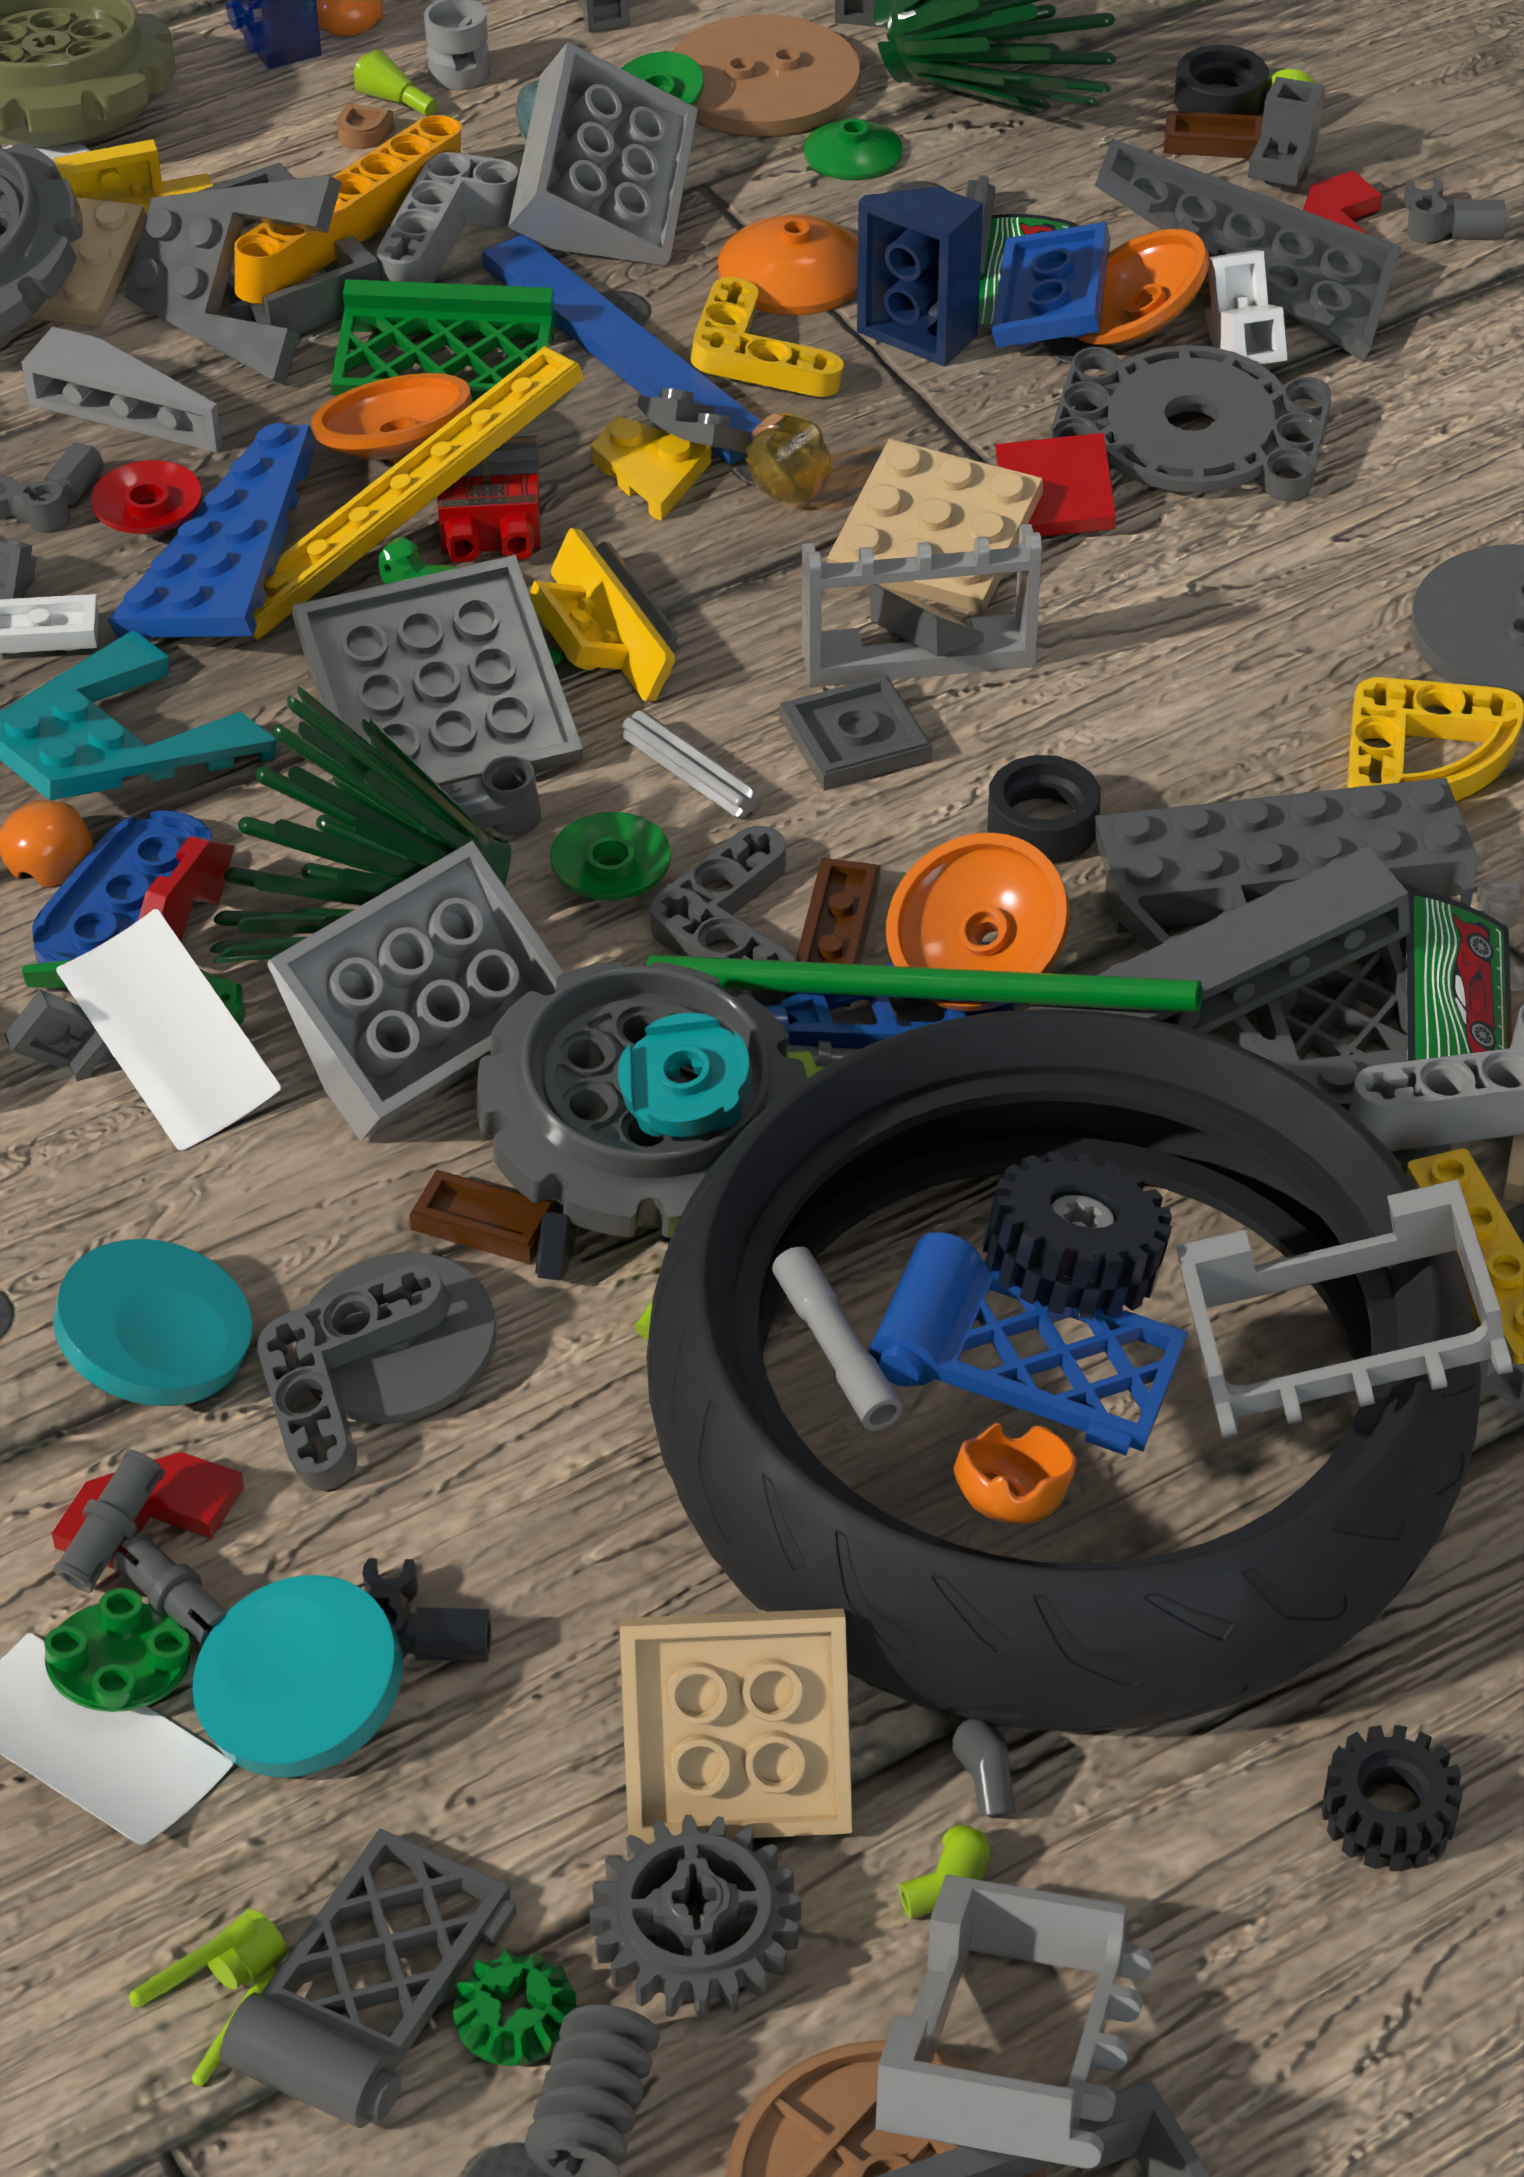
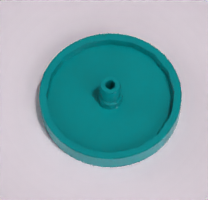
M128 1239L111 1242L99 1246L80 1257L63 1278L53 1314V1326L58 1345L64 1356L78 1373L96 1387L111 1395L131 1402L153 1406L185 1405L203 1400L219 1392L239 1372L252 1336V1316L246 1297L234 1279L225 1270L194 1250L174 1243L152 1239Z
M302 1575L273 1582L250 1593L235 1604L218 1621L205 1640L198 1655L193 1675L192 1692L196 1714L202 1727L224 1756L247 1771L268 1777L280 1778L297 1777L322 1771L336 1765L358 1751L373 1737L387 1719L398 1696L402 1681L403 1656L399 1638L379 1604L367 1592L351 1582L324 1575Z

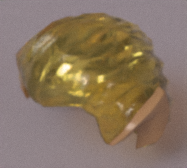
M774 413L765 418L752 431L754 438L747 447V457L745 460L748 463V471L751 473V478L760 492L766 493L770 498H775L778 502L787 501L796 504L799 502L805 503L807 500L815 498L819 491L826 486L831 474L832 458L824 442L823 432L817 424L792 414Z

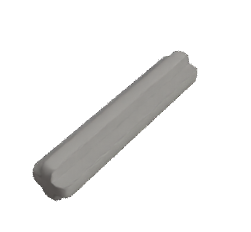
M637 710L632 717H627L624 720L623 727L625 730L623 737L626 741L735 818L744 819L749 812L756 810L758 806L756 801L758 791L647 712Z

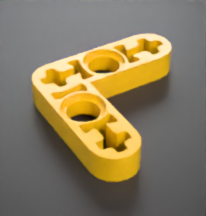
M724 277L713 283L694 333L691 363L695 368L712 375L816 397L832 396L840 390L844 363L836 354L823 349L749 334L755 318L758 300V288L755 284L737 277Z

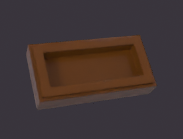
M1167 111L1163 153L1250 159L1261 137L1263 116Z
M436 1169L409 1214L410 1226L413 1231L531 1265L538 1253L542 1215H545L546 1212H556V1204L548 1201L534 1203L523 1194Z

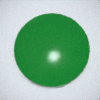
M124 1588L106 1592L101 1597L99 1604L89 1606L71 1615L58 1627L52 1629L46 1635L44 1641L46 1672L56 1690L77 1705L105 1712H121L142 1708L167 1696L184 1678L191 1658L189 1634L167 1613L164 1612L161 1616L157 1615L149 1607V1604L142 1603V1598L137 1592Z

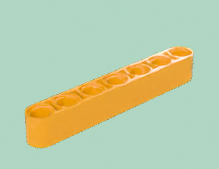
M445 115L426 116L334 175L333 178L342 183L328 233L262 222L238 238L234 246L235 294L237 297L249 303L263 304V296L303 282L336 260V241L354 236L361 243L392 222L426 161L439 153H461V123L453 117Z

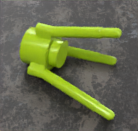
M249 1908L212 1938L211 1941L132 1990L129 1995L130 2004L132 2007L140 2008L206 1966H209L214 1976L231 1990L237 1989L241 1984L249 1986L250 1989L240 2002L241 2004L247 1996L254 1992L261 1994L277 1972L274 1966L287 1956L286 1943L278 1929L265 1915ZM237 2008L193 2073L192 2083L194 2085L203 2086L217 2065L221 2063L220 2051L223 2037Z

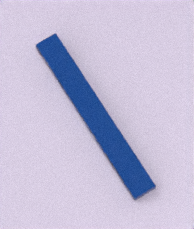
M521 234L482 251L483 267L507 286L553 288L556 326L640 394L647 397L661 398L662 388L693 392L694 403L714 407L713 414L731 418V428L751 432L748 454L711 447V451L728 465L737 463L772 446L771 428H767L753 437L752 431L762 421L531 238Z

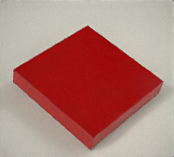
M1104 433L995 444L998 467L1043 478V494L1028 523L1032 525L1033 532H1039L1040 536L1043 537L1116 529V515Z

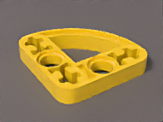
M1372 677L1363 680L1357 685L1354 694L1347 788L1447 778L1455 801L1464 799L1495 780L1512 760L1520 739L1524 716L1523 700L1516 693L1498 687L1387 677ZM1439 706L1449 709L1451 713L1438 715L1430 713L1424 708ZM1405 736L1483 743L1471 754L1452 764L1429 771L1403 774ZM1380 739L1387 741L1391 746L1375 748L1366 745L1363 741ZM1370 771L1381 772L1380 783L1370 782Z

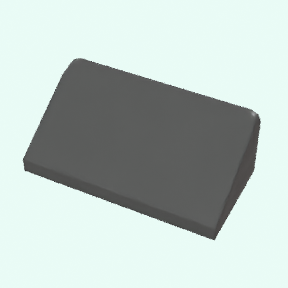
M871 584L870 586L871 621L938 657L980 644V642L984 641V633L916 598L879 584Z

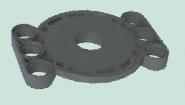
M1179 345L1156 348L1134 355L1122 363L1118 356L1110 349L1089 347L1076 353L1072 359L1051 427V438L1104 433L1108 463L1122 474L1148 486L1169 491L1201 493L1229 489L1258 478L1267 494L1273 498L1282 501H1295L1308 495L1312 488L1329 419L1331 389L1325 382L1313 377H1299L1283 386L1274 374L1258 362L1236 352L1210 346ZM1089 369H1101L1108 372V374L1104 376H1089L1083 372ZM1310 399L1319 404L1314 407H1303L1296 405L1294 401ZM1077 404H1092L1098 408L1087 412L1078 411L1072 407ZM1190 411L1203 413L1216 421L1205 429L1190 431L1176 428L1168 422L1167 417L1179 412ZM1290 434H1301L1307 436L1310 440L1304 443H1295L1288 441L1284 437ZM1280 470H1293L1302 476L1295 479H1285L1277 476L1275 473Z

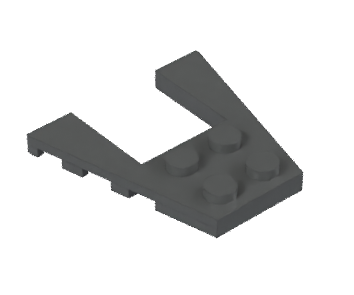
M321 175L151 198L124 297L281 385H285L299 334L287 328L218 315L234 259L235 241L240 237L244 219L328 233L342 182L330 175Z

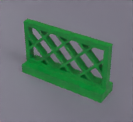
M345 279L343 290L345 309L330 384L333 396H338L367 383L399 376L398 374L416 363L427 373L454 375L469 365L480 375L473 381L467 382L471 390L472 401H476L542 347L550 348L551 340H554L556 331L553 288ZM354 332L381 334L364 344L354 335ZM407 334L433 335L417 346L406 337ZM459 336L486 337L470 348L457 339ZM511 338L538 339L522 350L509 341ZM395 343L405 353L386 364L376 354ZM447 345L457 356L438 366L428 356ZM498 347L509 358L491 369L480 358ZM364 361L376 370L365 378L346 377L347 371Z

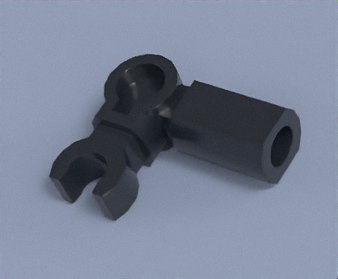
M368 1558L362 1572L364 1590L379 1604L393 1625L399 1638L403 1659L407 1654H415L416 1660L489 1661L492 1639L489 1609L417 1607L416 1613H409V1602L413 1600L418 1590L414 1560L405 1559L402 1574L395 1579L385 1580L379 1578L377 1558Z

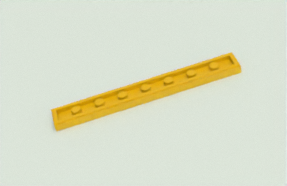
M546 346L542 347L280 555L274 574L264 580L263 587L267 596L263 607L255 608L253 617L257 626L254 635L251 637L256 640L263 637L293 613V605L308 601L585 379L580 365Z

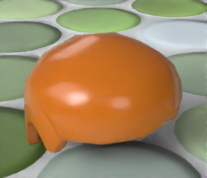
M312 0V13L318 29H325L338 36L354 37L371 29L376 22L382 21L383 2L382 0Z
M50 800L29 802L12 812L0 830V857L15 878H20L21 872H26L32 875L43 887H54L64 883L95 846L79 812L73 806L64 802Z
M995 1423L976 1439H967L962 1443L954 1465V1472L957 1484L975 1510L987 1518L1002 1523L1027 1525L1044 1520L1057 1509L1074 1476L1078 1460L1069 1444L1048 1428L1039 1425L1034 1426L1021 1438H1010L1004 1435L1001 1423Z

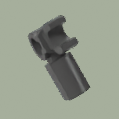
M1407 180L1405 183L1404 206L1409 211L1407 234L1413 240L1427 243L1441 240L1445 233H1451L1452 238H1504L1506 226L1505 200L1453 199L1452 205H1448L1442 199L1443 183L1440 180H1434L1433 188L1429 190L1416 188L1414 180Z
M73 443L47 473L44 481L36 483L25 481L22 485H18L17 480L14 478L0 476V519L15 516L20 522L29 523L34 530L43 533L62 529L71 519L68 505L74 506L101 474L104 466L100 453L94 446Z

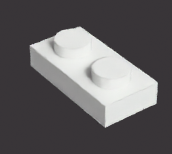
M96 594L0 599V653L18 654L21 652L74 651L97 648L99 609Z

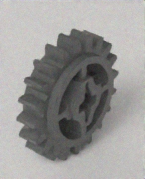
M691 1814L685 1815L682 1822V1832L675 1836L670 1833L669 1829L660 1820L656 1821L653 1827L654 1843L651 1845H647L636 1836L629 1835L626 1838L628 1861L616 1856H608L605 1859L607 1880L593 1883V1903L596 1908L589 1911L591 1935L597 1936L595 1939L596 1957L599 1963H612V1984L617 1988L636 1980V2004L640 2006L651 2001L657 1993L665 1994L666 2015L670 2017L677 2013L684 1999L693 2000L694 2009L699 2019H706L712 1997H720L723 2004L733 2013L738 2011V1988L745 1987L749 1992L761 1998L765 1996V1971L784 1976L787 1972V1952L785 1950L797 1949L799 1945V1925L795 1922L801 1920L800 1895L793 1894L794 1872L792 1868L777 1869V1847L771 1844L753 1852V1828L749 1826L742 1829L735 1838H725L724 1817L719 1816L712 1822L707 1833H699L693 1816ZM691 1901H697L701 1926L699 1930H694ZM740 1931H747L738 1942L725 1949L729 1946L730 1941L739 1939ZM653 1937L655 1944H653L648 1938Z

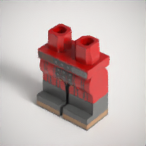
M537 435L511 437L489 455L490 485H484L483 462L481 461L436 497L442 554H449L454 563L474 562L480 556V552L501 550L502 554L507 557L516 555L517 559H528L532 555L533 549L541 548Z

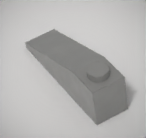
M52 326L22 361L28 402L31 406L218 453L222 448L217 404L101 338Z

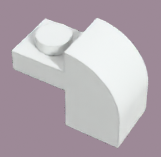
M1252 250L1209 257L1208 275L1211 308L1205 309V317L1212 346L1236 352L1258 362L1260 365L1286 361L1287 348L1283 307L1268 304L1264 251Z

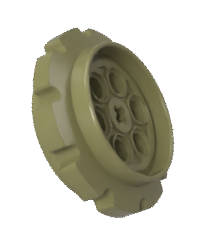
M0 0L1 143L10 145L23 143L31 147H49L75 144L102 137L124 127L138 117L149 102V94L164 91L175 75V56L169 28L153 14H138L135 6L129 0Z

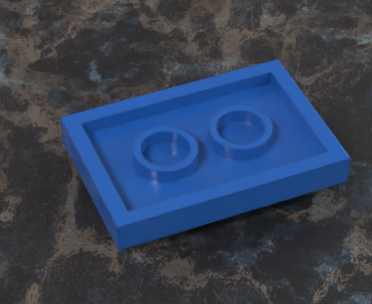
M1106 222L1006 238L992 324V334L997 348L1011 345L1027 346L1036 341L1061 337L1078 338L1087 333L1099 332L1111 240Z

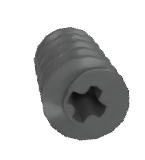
M590 2004L573 2009L563 2019L559 2032L560 2041L555 2044L550 2061L552 2067L546 2072L542 2086L543 2095L538 2098L533 2118L535 2122L529 2126L524 2142L528 2157L541 2171L550 2177L619 2176L620 2172L615 2162L623 2159L628 2143L624 2134L632 2131L636 2119V2114L632 2107L641 2102L645 2089L640 2080L649 2075L653 2062L649 2053L657 2048L660 2039L656 2025L645 2016L618 2006Z

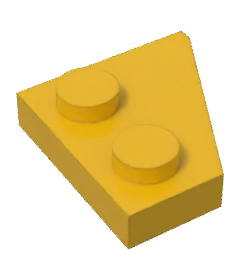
M616 416L590 445L591 462L605 475L615 478L618 487L627 495L632 496L638 493L648 502L649 514L654 519L660 521L666 517L711 464V446L683 440L667 431L620 416Z

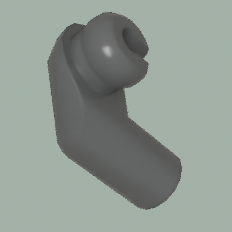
M977 1719L965 1720L957 1727L954 1733L952 1749L956 1758L974 1779L978 1817L1015 1813L1006 1739L994 1724Z

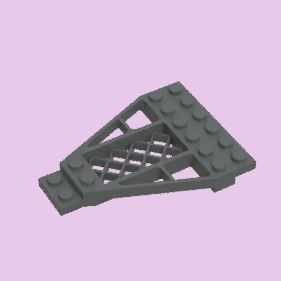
M1447 778L1095 816L1094 835L1106 871L1105 893L1117 933L1130 932L1147 951L1161 945L1170 938L1162 928L1205 924L1229 909L1245 905L1272 892L1283 883L1293 882L1326 866L1337 857L1347 856L1368 845L1406 890H1419L1443 897L1461 895L1460 903L1471 907L1478 856ZM1406 936L1353 961L1364 966L1357 975L1341 967L1279 997L1281 998L1280 1000L1278 998L1254 1009L1261 1034L1243 1015L1218 1028L1233 1044L1267 1058L1306 1080L1349 1112L1354 1082L1360 1071L1374 1065L1407 1061V965L1404 959L1407 958ZM1378 974L1384 988L1372 982ZM1318 981H1321L1341 991V993L1333 1000L1312 990V988ZM1358 999L1380 1011L1372 1019L1349 1007ZM1298 1006L1319 1018L1311 1026L1288 1014ZM1394 1018L1400 1032L1388 1027ZM1335 1024L1357 1035V1037L1349 1045L1327 1034V1032ZM1372 1043L1386 1049V1051L1365 1053ZM1311 1050L1325 1057L1304 1060ZM1450 1144L1391 1151V1153L1400 1162L1401 1168L1406 1173L1409 1161L1452 1151Z

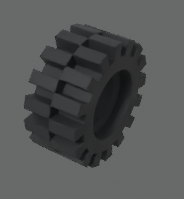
M1382 1725L1369 1727L1366 1742L1358 1732H1355L1347 1737L1345 1749L1341 1746L1337 1747L1332 1755L1331 1765L1328 1766L1322 1804L1323 1820L1329 1819L1327 1832L1333 1841L1344 1836L1341 1851L1350 1858H1353L1359 1849L1365 1851L1364 1865L1374 1869L1377 1868L1379 1857L1389 1858V1871H1403L1405 1857H1410L1415 1869L1427 1865L1430 1852L1438 1858L1445 1851L1447 1840H1452L1463 1793V1786H1459L1461 1772L1458 1765L1448 1767L1451 1754L1443 1745L1430 1752L1432 1737L1421 1731L1415 1742L1405 1739L1406 1726L1394 1725L1392 1737H1384ZM1376 1783L1398 1784L1412 1791L1420 1799V1806L1416 1810L1406 1813L1384 1811L1371 1804L1365 1798L1363 1791L1366 1787Z

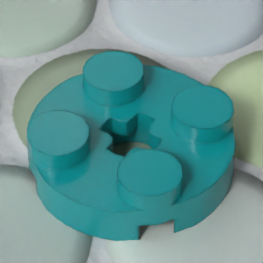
M679 1013L660 1018L645 1027L646 1036L638 1041L633 1049L629 1043L623 1051L618 1065L619 1085L627 1109L638 1120L639 1127L644 1133L658 1137L663 1135L675 1137L695 1136L714 1129L729 1128L741 1118L743 1113L742 1105L748 1098L752 1087V1066L744 1040L735 1030L734 1036L729 1030L721 1028L718 1019L701 1013ZM692 1066L694 1073L699 1075L696 1079L687 1083L669 1080V1078L678 1077L680 1067Z

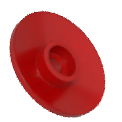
M162 460L137 461L113 469L97 482L92 492V507L97 518L112 529L132 534L157 533L174 528L191 518L201 505L202 488L197 476L182 465Z

